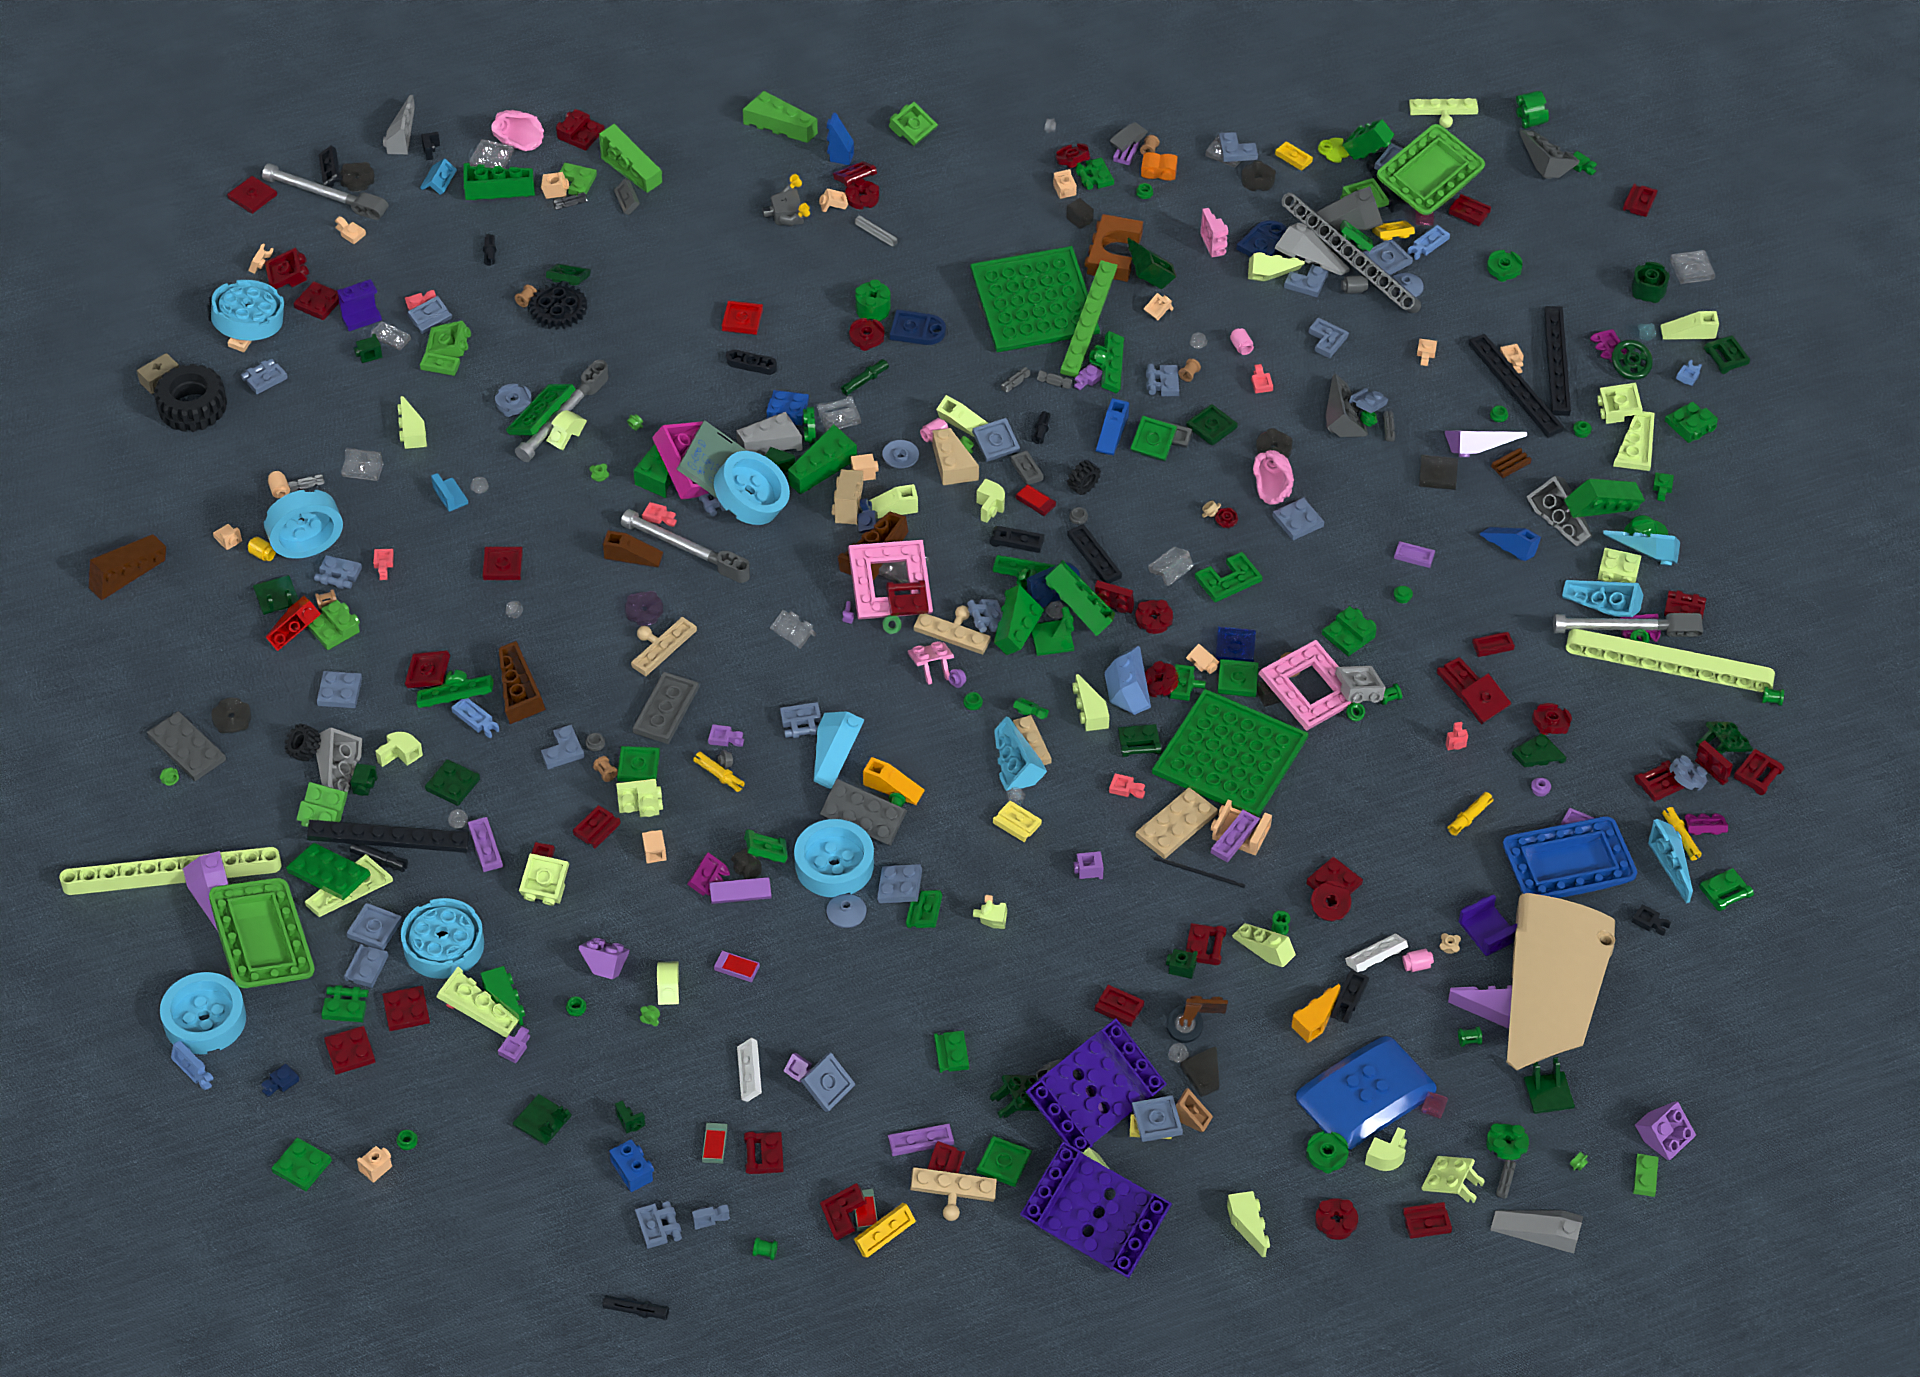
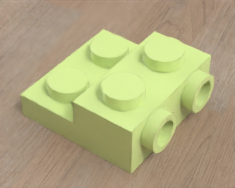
M1636 383L1600 388L1597 402L1598 406L1603 408L1600 409L1601 419H1605L1606 424L1623 422L1625 416L1642 414V405Z
M1605 548L1597 580L1635 583L1641 555Z
M656 779L616 783L620 813L639 811L640 817H651L659 815V810H663L661 786L657 787Z
M530 853L519 889L521 895L524 896L523 898L532 902L535 899H541L544 904L554 906L555 903L560 904L565 888L564 881L569 862Z

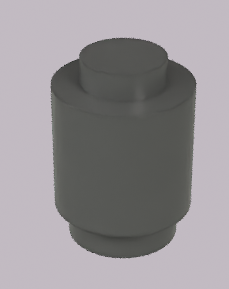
M1362 275L1345 276L1344 280L1341 281V289L1345 294L1363 293L1368 290V280Z

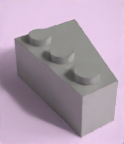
M786 412L736 430L737 444L747 451L765 455L770 447L784 452L788 449L802 450V435Z

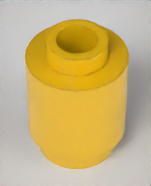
M255 537L248 543V552L263 561H271L276 555L271 544L260 537Z

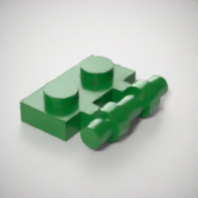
M1102 157L1086 161V167L1080 162L1077 163L1075 167L1076 173L1082 178L1081 182L1088 190H1091L1095 184L1098 189L1114 185V178Z
M342 985L328 986L327 994L334 995V998H325L321 1014L322 1019L363 1023L367 1005L366 1001H360V997L368 998L369 990L355 986L353 988H343ZM342 996H352V1000L342 999Z

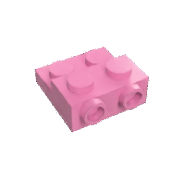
M1209 208L1202 209L1200 234L1211 258L1225 255L1228 227L1224 225L1221 218L1216 219Z

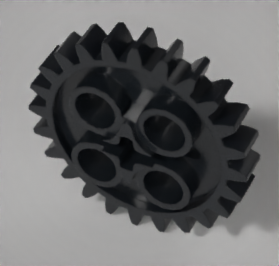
M552 283V287L545 285V290L539 288V293L534 292V297H531V302H529L530 314L533 320L536 319L537 324L542 322V327L548 325L549 329L555 326L556 330H558L559 326L565 329V325L572 327V323L578 324V319L583 320V315H586L587 299L584 297V293H581L580 289L575 290L574 285L569 288L568 283L564 286L561 283L558 286Z

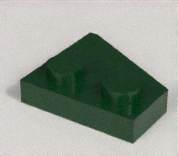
M1543 734L1534 737L1512 751V755L1523 767L1548 765L1549 762L1559 761L1561 764L1565 763L1567 758Z

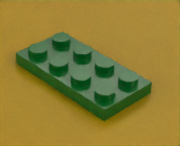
M548 384L506 429L508 434L518 436L537 434L539 428L547 423L553 413L557 412L560 406L571 397V394L576 390L573 384Z
M312 843L286 867L289 874L343 901L371 876L369 869L316 843Z

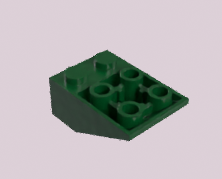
M1127 238L1128 249L1131 252L1132 262L1136 268V275L1140 279L1148 281L1152 286L1163 289L1177 277L1173 264L1136 241Z

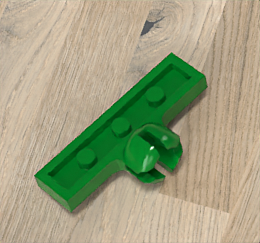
M1108 331L1105 334L1104 346L1095 345V349L1091 350L1089 362L1091 365L1102 369L1101 387L1118 393L1121 387L1124 337Z
M997 555L993 572L1016 576L1017 585H1020L1025 590L1028 577L1055 565Z
M455 669L454 674L451 670L446 674L443 685L418 691L416 703L418 708L431 707L435 704L449 703L476 695H485L492 692L494 680L491 675L468 680L467 674L462 670Z

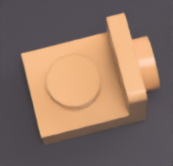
M828 188L819 199L822 212H826L829 206L846 209L848 206L847 197L844 192Z
M1157 293L1145 306L1144 311L1158 321L1168 309L1172 312L1174 308L1171 305L1172 301L1164 295L1162 297Z
M229 524L213 532L214 538L226 550L242 541L240 529L237 527L233 529Z

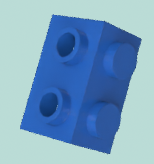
M632 1139L609 1150L610 1161L630 1192L653 1181L652 1172H654V1168L649 1160L646 1161L644 1159L641 1147L639 1145L636 1146Z

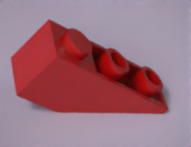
M303 596L285 612L265 637L279 651L319 617L321 613L308 598Z

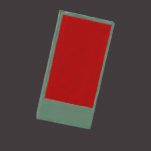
M706 1124L702 1162L723 1164L728 1124Z
M873 1189L862 1190L867 1204L854 1210L857 1232L865 1231L878 1221Z

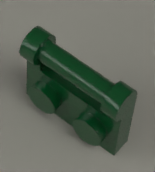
M1733 335L1709 342L1704 346V350L1711 355L1722 374L1748 365L1750 362V358ZM1715 349H1719L1728 362L1725 363Z
M1156 724L1118 727L1122 757L1144 753L1161 754V744Z

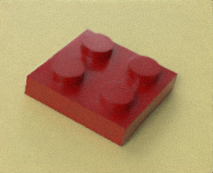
M728 301L722 323V331L757 335L763 312V304Z

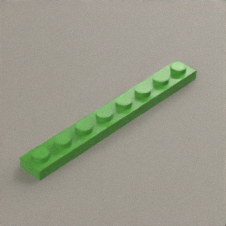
M1100 261L1061 367V374L1075 378L1079 375L1117 271L1116 264Z

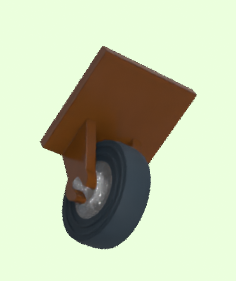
M1191 996L1190 999L1187 998L1185 1006L1175 1008L1167 1018L1166 1026L1169 1035L1181 1043H1189L1196 1040L1201 1035L1204 1026L1200 1013L1225 1014L1228 1000H1223L1222 997L1203 999L1201 996Z

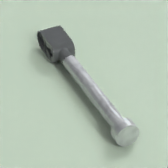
M270 163L266 164L263 169L262 178L266 181L274 182L277 180L351 205L352 210L356 214L373 220H379L389 207L387 201L383 198L361 192L357 197L280 171L278 166Z
M596 360L582 373L581 385L571 394V397L560 406L557 412H554L547 423L540 427L537 434L533 435L526 443H520L515 449L519 459L529 462L535 455L534 450L551 433L554 427L551 423L555 417L562 411H571L586 394H595L608 381V365L606 361Z
M631 509L626 510L621 519L623 527L630 530L637 528L717 565L718 572L721 575L736 582L744 583L750 579V565L747 559L730 551L716 553L639 518V514Z
M1671 613L1666 615V619L1565 618V614H1554L1553 618L1554 633H1565V629L1667 630V635L1671 637H1697L1703 634L1702 615L1698 613Z

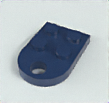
M1263 221L1256 225L1237 244L1236 249L1249 257L1258 252L1273 256L1279 252L1275 249V246L1287 228L1277 221Z
M896 310L890 332V340L933 345L939 343L945 337L946 325L940 317L935 315Z
M1065 562L1080 577L1079 570L1073 564ZM1055 566L1027 578L1028 594L1042 608L1061 600L1055 589L1052 590L1046 584L1047 580L1045 579L1046 575Z

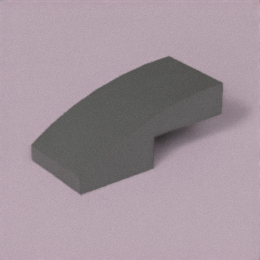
M1134 122L1118 132L1110 140V143L1123 153L1133 142L1137 144L1148 132Z

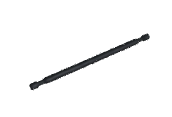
M1156 856L1154 857L1155 861H1161L1171 866L1245 888V884L1169 860H1163Z

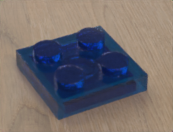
M1218 627L1216 659L1218 661L1224 659L1254 662L1256 630Z

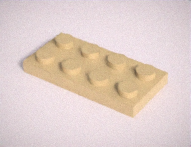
M1188 788L1136 832V837L1165 859L1218 814V809L1191 788Z

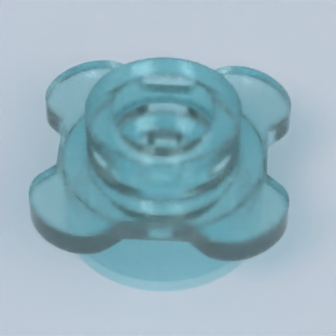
M1638 325L1641 339L1651 340L1656 337L1655 325Z

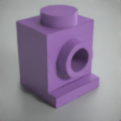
M1101 851L1077 854V862H1073L1074 873L1079 874V879L1095 877L1103 879L1104 867Z

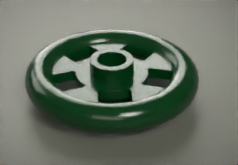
M1624 340L1618 343L1612 352L1613 366L1624 378L1639 380L1647 376L1652 369V355L1649 349L1639 341ZM1624 348L1628 350L1625 355L1621 352ZM1634 348H1637L1638 350H1640L1641 353L1639 354V353L1633 351ZM1619 360H1623L1626 366L1622 367ZM1641 360L1646 362L1645 367L1640 366ZM1630 368H1631V369H1635V368H1636V369H1637V373H1632V372H1630Z

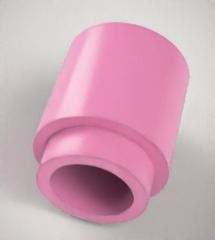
M1238 328L1231 333L1230 340L1239 353L1247 355L1254 349L1253 341L1245 329Z
M937 418L924 425L923 429L920 430V434L925 442H933V430L947 429L948 425L943 419Z
M1426 948L1408 952L1407 955L1402 956L1406 972L1429 969L1431 964L1434 963L1431 951L1428 952Z

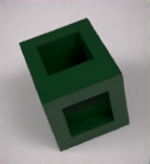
M375 333L370 338L356 341V347H353L355 356L359 357L362 363L383 358L381 345Z
M356 764L351 779L353 794L360 796L369 795L370 789L374 787L375 781L378 779L376 766Z
M1174 949L1173 954L1168 953L1166 965L1169 966V974L1192 979L1197 964L1198 952L1194 951L1191 953Z

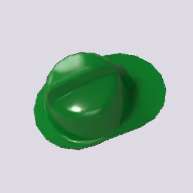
M1646 515L1636 516L1624 529V532L1630 533L1629 535L1631 536L1635 532L1648 535V537L1651 534L1668 535L1665 525Z

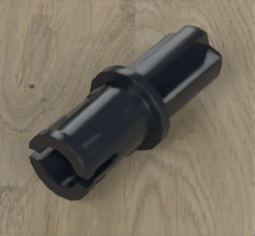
M486 234L485 246L483 247L484 264L491 266V260L492 264H495L497 248L495 246V236L493 234Z
M1046 411L1040 414L1038 423L1035 424V433L1032 438L1035 444H1039V442L1042 444L1045 434L1049 430L1048 423L1051 415Z

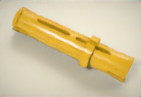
M702 752L696 754L701 759L694 757L695 763L719 778L722 784L729 785L736 792L742 790L738 785L744 787V781L734 776L731 770L724 769Z
M1484 792L1468 809L1457 815L1456 820L1447 827L1448 831L1456 836L1464 827H1468L1472 820L1493 802L1492 795Z
M1673 807L1667 808L1669 813L1664 810L1662 812L1663 816L1680 833L1683 847L1690 860H1697L1696 855L1700 858L1702 853L1684 827V821L1679 819Z

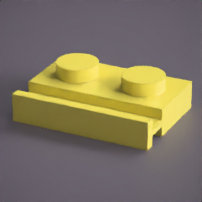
M1009 801L999 811L998 815L993 818V824L1023 842L1037 830L1042 822L1040 818L1012 801Z

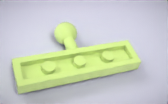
M1476 99L1409 100L1410 115H1442L1439 123L1444 128H1449L1453 123L1450 115L1478 114Z

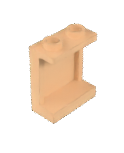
M1228 800L1225 806L1222 805L1220 807L1219 818L1217 820L1214 819L1210 830L1213 831V840L1218 841L1242 812L1232 808L1231 800ZM1264 813L1262 819L1259 818L1258 826L1241 845L1239 850L1256 856L1271 827L1272 815Z

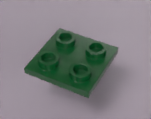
M289 575L253 585L263 615L289 608L299 600Z
M1707 722L1705 725L1709 731L1695 744L1699 747V744L1704 740L1710 742L1717 736L1722 743L1716 750L1721 755L1726 751L1752 752L1753 750L1749 740L1739 732L1737 725L1733 722Z
M1553 1057L1552 1074L1540 1076L1538 1061L1533 1063L1532 1076L1524 1077V1082L1534 1114L1575 1108L1565 1072H1560L1558 1057Z
M1003 1075L1001 1078L1004 1085L997 1092L990 1095L992 1102L995 1099L998 1102L1008 1094H1011L1013 1098L1005 1108L998 1112L999 1118L1002 1116L1007 1118L1015 1111H1040L1025 1092L1037 1081L1036 1075Z
M538 1094L513 1122V1126L542 1144L547 1145L571 1118L572 1114L568 1109L564 1110L563 1106L559 1107Z

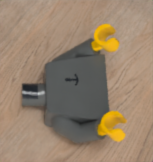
M793 174L790 177L791 184H788L778 194L771 196V206L762 207L763 217L773 216L777 225L793 226L795 224H804V217L810 215V207L806 203L801 204L798 191L794 188L802 185V181L797 174Z

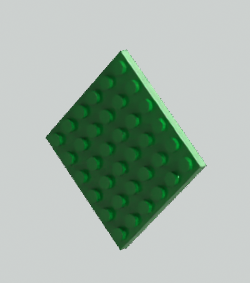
M1072 246L970 265L996 352L1072 339L1088 296ZM1098 323L1093 335L1100 334Z
M1204 689L1153 767L1152 774L1186 789L1191 788L1197 794L1223 805L1228 800H1231L1232 808L1240 811L1245 810L1259 817L1308 739L1309 733Z

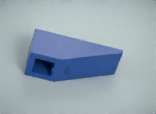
M833 113L831 119L827 121V129H829L827 141L829 142L827 154H830V162L850 165L854 155V141L838 115Z
M1112 398L1105 416L1096 452L1114 456L1129 417V402Z
M1489 527L1480 532V535L1486 538L1487 541L1495 543L1502 550L1508 551L1524 561L1535 556L1541 539L1540 536L1526 528Z

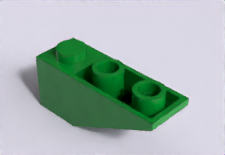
M504 966L482 972L481 980L484 990L491 995V999L496 1004L500 1003L519 1020L517 1024L522 1026V1017L525 1016V1011L522 1004L518 1005L519 995L517 989H512L511 985L514 983L511 973H506Z

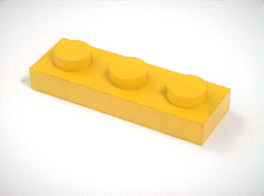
M902 1203L855 1237L854 1240L862 1256L867 1258L915 1223L916 1220L908 1205Z

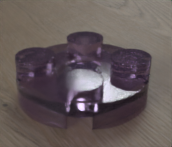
M654 591L631 594L628 596L625 604L626 616L631 622L633 620L640 626L654 624L658 621L660 615L662 616L663 614L662 600ZM647 607V610L643 611V609L640 608Z

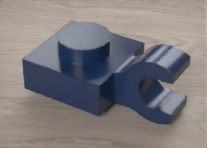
M865 498L860 499V507L863 513L858 514V526L861 533L871 531L874 528L873 525L878 522L877 512L875 510L872 511V502Z
M284 1064L269 1075L270 1079L261 1084L264 1088L262 1092L267 1097L271 1096L278 1089L284 1092L299 1081V1076L287 1064Z

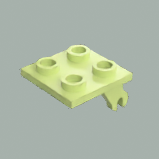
M1437 1156L1422 1186V1190L1454 1193L1460 1195L1465 1201L1469 1202L1471 1199L1474 1203L1477 1198L1476 1195L1471 1193L1463 1182L1467 1178L1475 1186H1477L1478 1182L1480 1186H1483L1485 1181L1472 1169L1475 1162L1474 1159Z

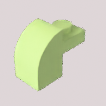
M562 411L552 421L551 424L554 427L546 441L564 450L572 434L579 437L587 420L574 412Z
M985 479L977 490V503L983 505L981 507V521L988 523L990 518L996 515L997 511L1003 513L1005 508V492L1003 488L988 479Z
M406 732L388 734L386 736L388 743L376 750L377 762L382 767L397 757L408 766L423 756L421 743Z
M678 961L657 963L658 1005L679 1004Z
M1398 1127L1391 1143L1374 1137L1366 1155L1365 1165L1381 1171H1391L1398 1168L1405 1158L1406 1150L1404 1148L1407 1139H1404L1406 1130Z

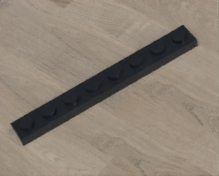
M1545 306L1551 409L1553 415L1570 416L1571 405L1563 307Z
M1485 334L1469 340L1471 348L1547 438L1563 432L1564 426Z
M309 820L307 840L463 853H467L469 832Z

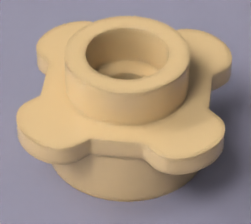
M1213 500L1207 502L1202 507L1204 512L1202 516L1214 517L1218 513V508L1221 507V504H1216Z
M1447 933L1441 935V950L1450 954L1459 951L1460 936L1448 935Z

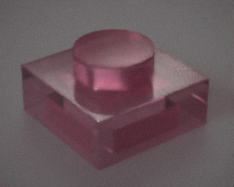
M1416 211V225L1433 226L1434 212L1429 215H1422Z
M1428 1091L1421 1112L1441 1119L1448 1098Z

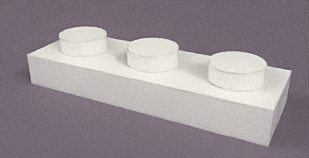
M1395 933L1345 958L1347 966L1356 972L1364 971L1367 967L1382 962L1385 958L1398 954L1401 950L1407 948V940Z
M753 1038L737 1047L741 1099L746 1102L762 1093L757 1040Z

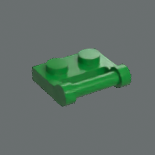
M746 830L744 840H746L747 852L749 854L768 858L774 862H786L788 855L784 838L779 837L776 839L754 833V830Z
M1734 868L1700 883L1699 887L1718 911L1726 909V906L1743 898H1750L1754 895L1751 886L1742 880ZM1738 889L1740 890L1739 892H1737V893H1735V894H1733V895H1730V896H1728V897H1726V898H1724V899H1721V897H1723V896H1725V895H1727V894H1729V893H1731V892H1734V891H1736V890H1738Z

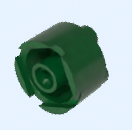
M1645 262V265H1638L1635 268L1631 286L1634 298L1658 303L1666 295L1670 274L1669 272L1667 273L1662 264Z

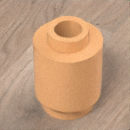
M274 471L269 474L268 484L273 497L282 498L290 493L287 479L282 472Z

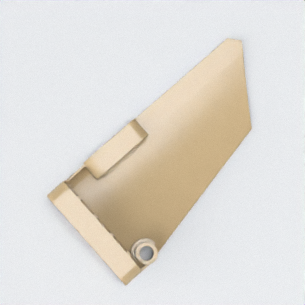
M1531 893L1520 895L1516 912L1517 928L1514 939L1513 982L1507 1063L1515 1070L1561 1052L1583 1046L1606 967L1614 949L1615 920L1612 917L1587 906L1559 898Z

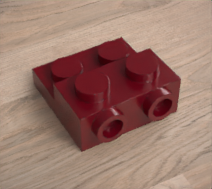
M577 109L573 112L569 111L566 114L565 120L559 122L556 126L557 138L585 151L599 137V133L605 130L604 125L590 120L589 114Z
M295 247L266 261L265 266L269 285L278 289L288 283L291 287L307 281L309 270L304 265L307 262L305 255L300 253Z

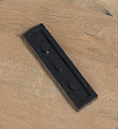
M1084 524L1068 530L1067 536L1103 582L1110 584L1122 578L1121 571Z

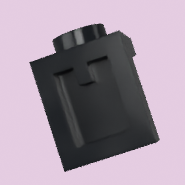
M439 133L421 134L426 161L433 160L432 152H435V147L440 146Z

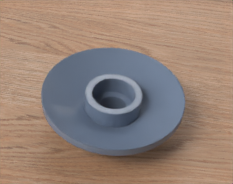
M1399 273L1393 276L1395 280L1415 297H1418L1423 292V282L1416 275ZM1401 290L1397 292L1396 297L1400 295Z
M907 440L892 441L883 449L884 461L894 468L910 467L919 458L917 446Z
M842 894L834 897L828 903L826 909L827 917L835 926L852 928L859 925L865 919L866 905L861 898L855 895Z

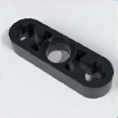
M730 350L726 355L727 364L733 368L766 375L774 374L777 371V362L772 357L740 350ZM750 360L756 361L755 364H748L747 362Z

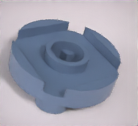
M514 383L502 386L499 389V393L495 395L496 407L506 417L521 414L532 402L530 390L525 386L522 388Z
M1682 755L1680 758H1676L1669 767L1670 772L1673 771L1676 774L1675 780L1690 790H1693L1695 787L1699 791L1707 783L1706 769L1692 763L1687 756Z

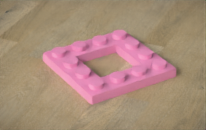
M923 540L849 545L848 552L858 619L883 618L891 615L888 597L875 598L871 564L903 561L906 562L908 583L925 580L929 607L928 614H932L933 608ZM910 590V594H919V591Z
M1317 640L1268 665L1259 672L1261 678L1306 731L1347 709V706L1353 703L1347 702L1340 691L1342 684L1335 674L1336 667L1339 666ZM1312 665L1334 692L1310 705L1289 678Z

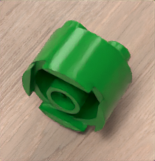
M1533 91L1516 96L1518 104L1516 114L1518 118H1522L1524 129L1549 121L1548 109H1545L1544 105L1546 99L1542 91Z
M877 279L857 287L855 293L857 315L860 318L878 321L888 317L891 309V293L889 288Z

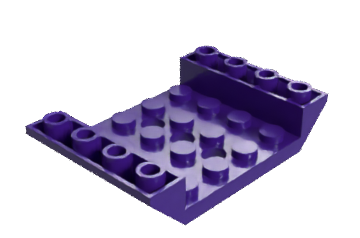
M1115 1018L1034 1082L1025 1092L1060 1138L1083 1153L1133 1111V1102L1149 1099L1167 1084L1117 1018ZM1074 1070L1080 1071L1081 1080H1076L1073 1077ZM1087 1086L1093 1088V1097L1086 1094ZM1099 1103L1106 1105L1107 1112L1105 1114L1099 1111Z
M1063 1141L1020 1215L1107 1268L1130 1278L1172 1203L1155 1193H1150ZM1109 1189H1113L1116 1192L1112 1200L1105 1198V1192ZM1099 1207L1104 1208V1216L1099 1219L1095 1218L1094 1211ZM1087 1226L1094 1228V1233L1090 1237H1085L1083 1234V1230Z

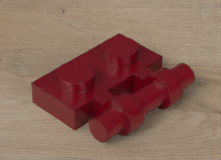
M1669 590L1664 616L1671 613H1698L1702 615L1703 619L1706 598L1700 597L1699 594L1695 593L1690 595L1682 593L1680 590Z

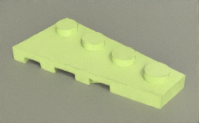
M1642 411V414L1634 415L1624 442L1614 461V467L1650 471L1655 413Z
M365 854L355 863L369 869L371 876L344 901L320 889L307 899L305 904L318 917H321L393 882L392 876Z
M460 967L456 968L438 992V999L506 1038L511 1034L519 1021L500 1003L496 1004L488 992H483L479 989L471 977L468 979Z

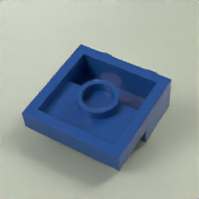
M773 390L772 398L769 400L766 411L767 419L786 412L794 425L803 426V409H807L809 394Z

